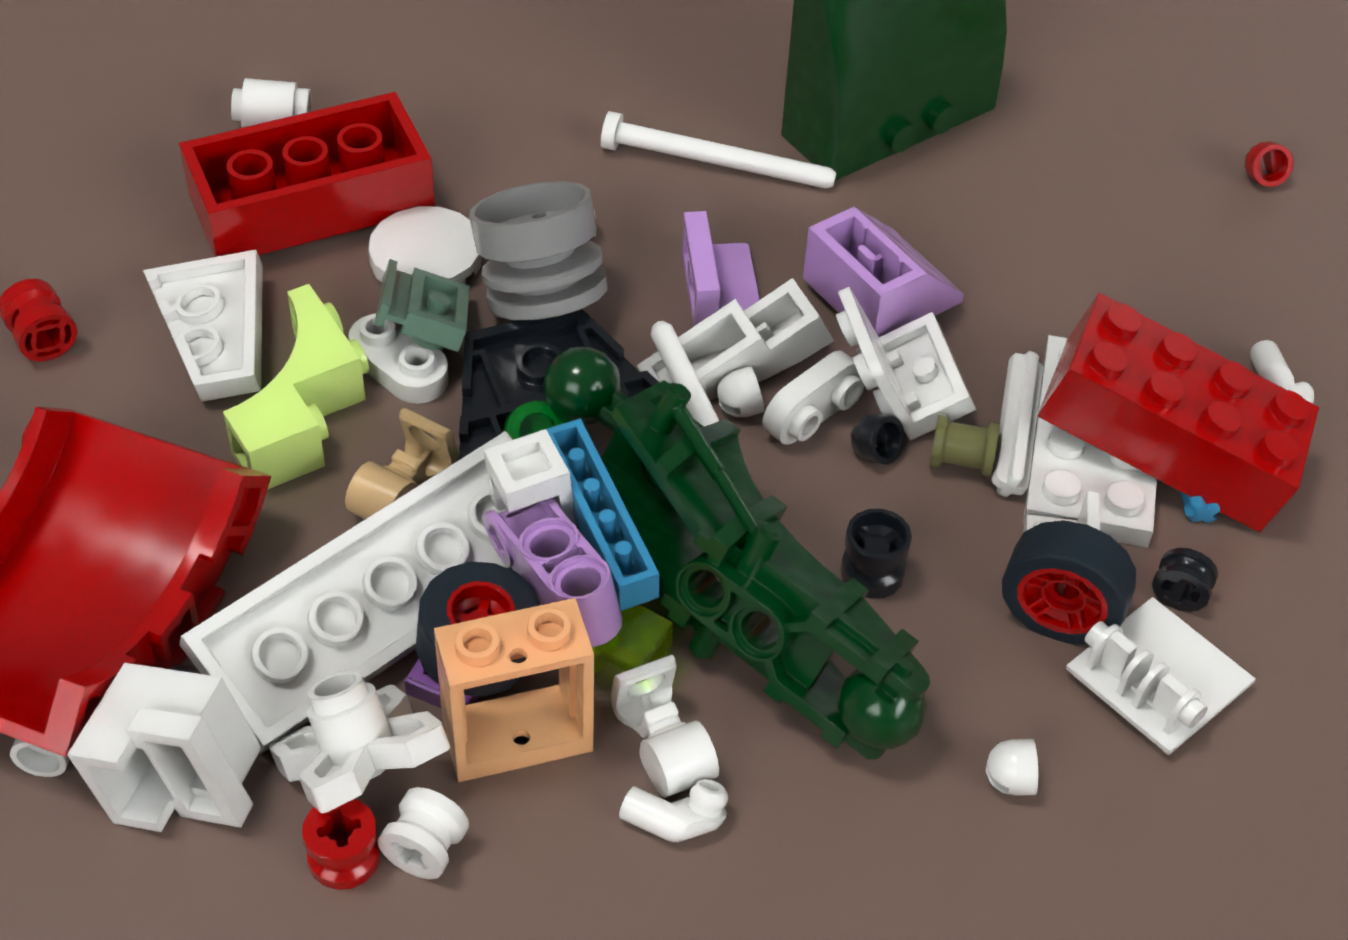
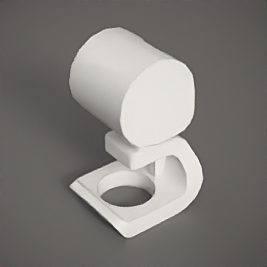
M673 655L615 675L611 689V704L616 718L624 725L634 729L642 738L648 737L640 743V759L655 789L664 798L690 789L700 780H713L719 776L718 758L706 729L696 720L689 723L681 722L678 716L679 711L675 703L671 702L672 683L677 668Z

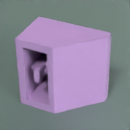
M856 207L847 209L808 227L803 279L838 313L845 310L838 291L850 286L879 337L928 313L933 312L936 316L963 302L964 293L893 228Z

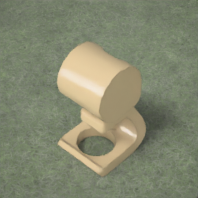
M402 408L399 413V420L406 439L405 452L397 449L392 455V461L388 466H381L373 461L364 463L355 472L349 483L345 497L346 509L365 520L457 462L458 449L452 430L407 408ZM424 431L430 433L435 439L428 436Z

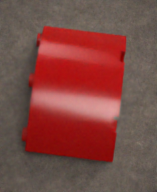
M35 407L32 419L23 432L22 447L0 491V733L63 757H68L69 750L124 663L164 669L181 665L187 657L179 645L181 636L212 617L219 606L225 591L215 585L225 568L231 552L243 556L260 514L272 476L72 409Z

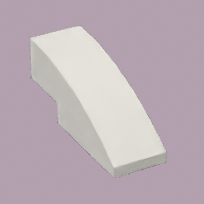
M793 278L744 311L736 299L732 300L678 337L709 400L718 398V384L724 376L735 370L751 366L757 381L761 382L803 361L834 342L821 317ZM658 351L637 365L640 372L647 370L659 382L665 380L668 383H673Z

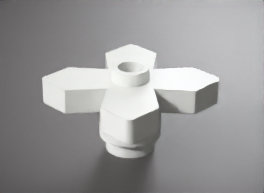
M355 670L334 673L311 686L307 692L310 705L306 710L311 726H304L269 745L278 771L289 782L300 780L307 800L320 813H327L362 795L370 779L377 777L386 769L415 768L450 749L442 722L428 711L413 713L407 695L396 686L387 685L376 691L374 685L365 682L362 673Z

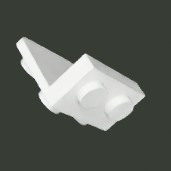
M850 286L838 291L845 310L836 314L837 321L849 345L853 347L859 344L860 346L856 349L858 355L852 357L855 367L868 391L879 387V389L873 391V394L882 414L898 418L910 441L935 430L939 413L948 414L949 420L954 421L977 410L933 312L879 337Z

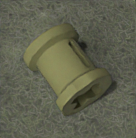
M939 413L930 468L939 469L942 464H952L979 469L981 476L991 478L1000 423L990 422L987 427H980L950 421L948 414Z

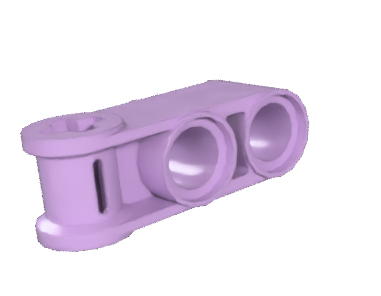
M554 497L511 512L508 509L501 513L490 510L483 514L482 518L485 529L497 554L506 566L511 567L533 587L541 605L576 598L592 647L605 644L618 634L622 628L623 618L611 570L607 562L600 557L580 533L576 525L560 509Z

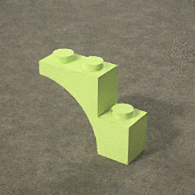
M310 284L287 291L293 334L296 342L290 358L283 369L265 388L237 406L223 411L231 454L238 465L271 475L268 489L324 467L325 460L322 440L329 437L324 416L366 400L363 374L369 372V364L365 352L356 339L350 341L343 333L342 323L335 307L330 302L323 304Z

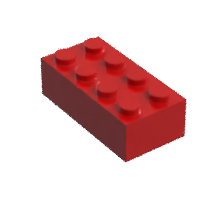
M396 91L179 143L188 194L214 257L255 249L258 255L378 225L382 220L397 211L417 206L435 207L432 158Z
M1098 293L1066 341L1037 417L1190 497L1201 496L1206 504L1217 503L1220 506L1221 513L1260 533L1299 489L1319 407L1305 400L1296 392L1286 390L1249 371L1242 364L1230 361L1195 343L1188 336L1174 332L1147 318L1132 307Z

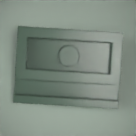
M389 259L382 278L374 325L383 327L385 320L401 324V333L410 336L416 344L431 350L448 348L459 352L467 329L470 286L415 267L411 275L396 270L398 261Z

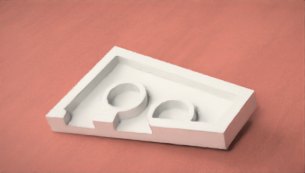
M257 250L143 270L201 402L261 391L263 265Z

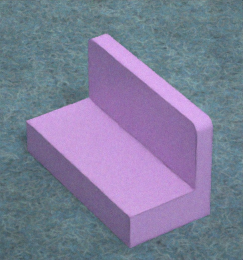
M684 212L682 260L693 327L734 299L737 300L743 311L758 302L760 299L749 245L747 243L712 244L707 212Z

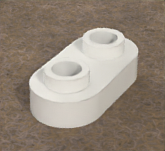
M376 314L362 317L352 325L349 330V341L356 339L362 346L369 364V372L367 374L398 399L415 404L427 403L439 398L446 391L449 384L448 363L445 355L440 350H431L416 344L410 336L401 333V324L385 320L383 327L374 325Z
M841 350L834 351L784 386L769 403L763 416V428L781 443L789 445L797 440H807L827 418L839 410L844 411L852 407L864 389V383L855 367L853 358Z

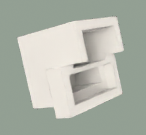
M124 663L67 756L114 824L162 832L174 809L180 817L241 828L254 805L242 783L262 747L222 677Z

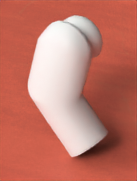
M1263 340L1252 347L1250 359L1259 376L1286 390L1296 392L1305 400L1314 404L1313 388L1307 382L1295 383L1294 377L1276 343Z
M707 779L698 781L690 789V797L672 803L633 786L625 796L620 808L619 818L667 841L679 843L717 830L727 816L725 806L729 797L726 789L721 784Z

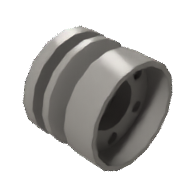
M567 181L521 185L486 197L470 209L469 219L476 251L484 259L489 260L482 267L483 283L488 286L486 294L488 307L497 317L510 320H539L557 317L587 307L598 301L608 291L605 268L600 266L602 264L601 247L589 241L597 233V224L591 192L586 186Z

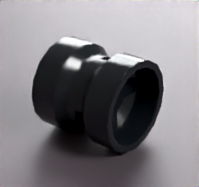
M878 508L859 512L849 521L845 537L846 549L840 569L841 577L845 584L854 578L868 588L869 592L865 598H885L893 595L902 586L906 570V559L912 539L910 526L904 518L893 511Z

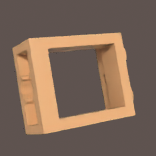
M576 598L434 628L442 722L450 744L449 751L458 783L593 752L594 652ZM526 657V660L521 663H514L511 661ZM559 669L558 685L465 705V689ZM519 736H525L529 741L524 745H519L514 742V739Z

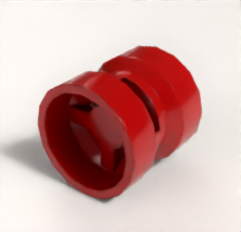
M37 278L19 281L6 289L0 297V318L6 328L12 332L17 347L27 359L36 362L53 360L66 353L76 341L78 333L76 324L70 314L62 307L59 296L47 281Z

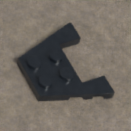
M583 309L557 317L539 320H517L465 333L462 378L463 398L459 425V457H457V461L500 435L502 430H504L508 416L518 406L531 401L547 402L543 389L546 368L561 352L570 348L592 347L604 352L618 367L623 385L622 393L628 398L659 383V381L647 370L639 372L624 357V348Z

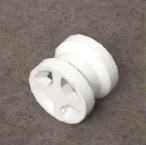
M411 788L399 804L401 816L397 822L388 823L377 839L378 847L391 863L406 873L419 878L436 879L439 878L449 863L448 848L451 844L459 843L469 828V819L455 802L443 794L427 788Z

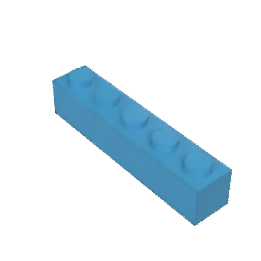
M581 418L546 429L570 472L575 520L585 539L600 557L607 562L611 570L620 610L622 611L659 598V572Z

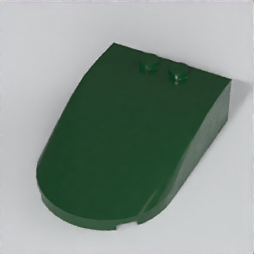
M794 0L781 136L812 164L832 168L836 172V181L995 109L1006 45V0Z

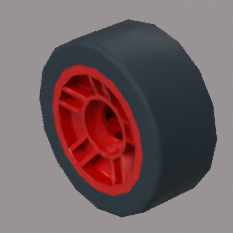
M1065 520L1040 523L1025 531L1014 547L1002 578V597L1013 616L1028 629L1040 635L1074 645L1087 644L1084 641L1087 633L1100 621L1109 627L1113 624H1117L1120 627L1126 618L1136 588V568L1127 550L1110 535L1087 524Z

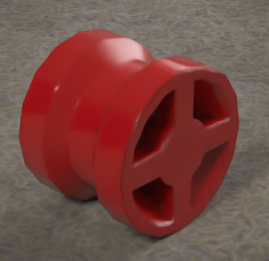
M353 799L327 813H320L315 807L308 812L302 824V838L307 850L308 867L313 878L323 886L336 890L352 889L365 883L375 873L380 862L376 819L371 809L362 801Z

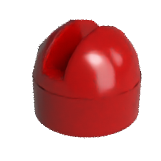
M1267 141L1251 147L1245 156L1244 166L1253 181L1266 187H1274L1288 179L1294 162L1291 152L1286 147ZM1262 156H1263V162H1264L1265 169H1266V171H1267V173H1268V174H1264V175H1262V166H1261V157H1262Z

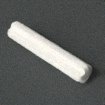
M1028 351L1026 354L1015 353L1008 361L1000 429L991 480L997 486L996 492L1003 497H1008L1011 494L1021 496L1027 491L1029 486L1043 375V365L1039 362V355L1033 351Z

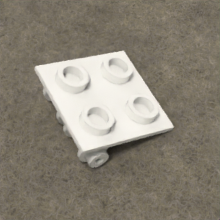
M1154 597L1150 598L1126 617L1120 627L1117 624L1109 627L1102 621L1096 623L1084 639L1090 647L1069 662L1065 668L1167 755H1170L1254 684L1256 678Z

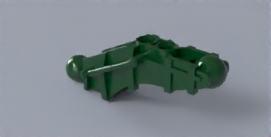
M573 347L561 352L546 368L543 389L548 406L556 416L566 422L581 418L584 425L600 422L614 432L601 459L659 572L660 604L670 611L667 616L682 628L691 625L696 631L689 643L690 651L698 658L710 659L719 644L722 643L769 680L763 690L767 695L779 704L783 700L823 730L821 737L836 749L843 742H846L866 759H878L883 756L887 749L897 748L919 733L927 709L924 693L930 685L928 673L912 654L919 641L904 629L895 634L865 600V596L869 592L868 588L854 578L845 584L809 553L780 522L788 506L773 495L764 499L757 489L744 462L738 434L741 430L727 419L707 426L697 422L686 407L691 398V393L682 384L668 383L663 380L628 398L622 393L623 385L618 367L604 352L592 347ZM834 652L856 668L847 678L830 660Z

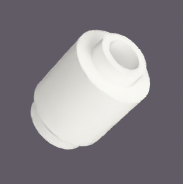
M245 78L242 89L233 88L231 118L232 121H241V128L311 112V90L298 88L297 82Z

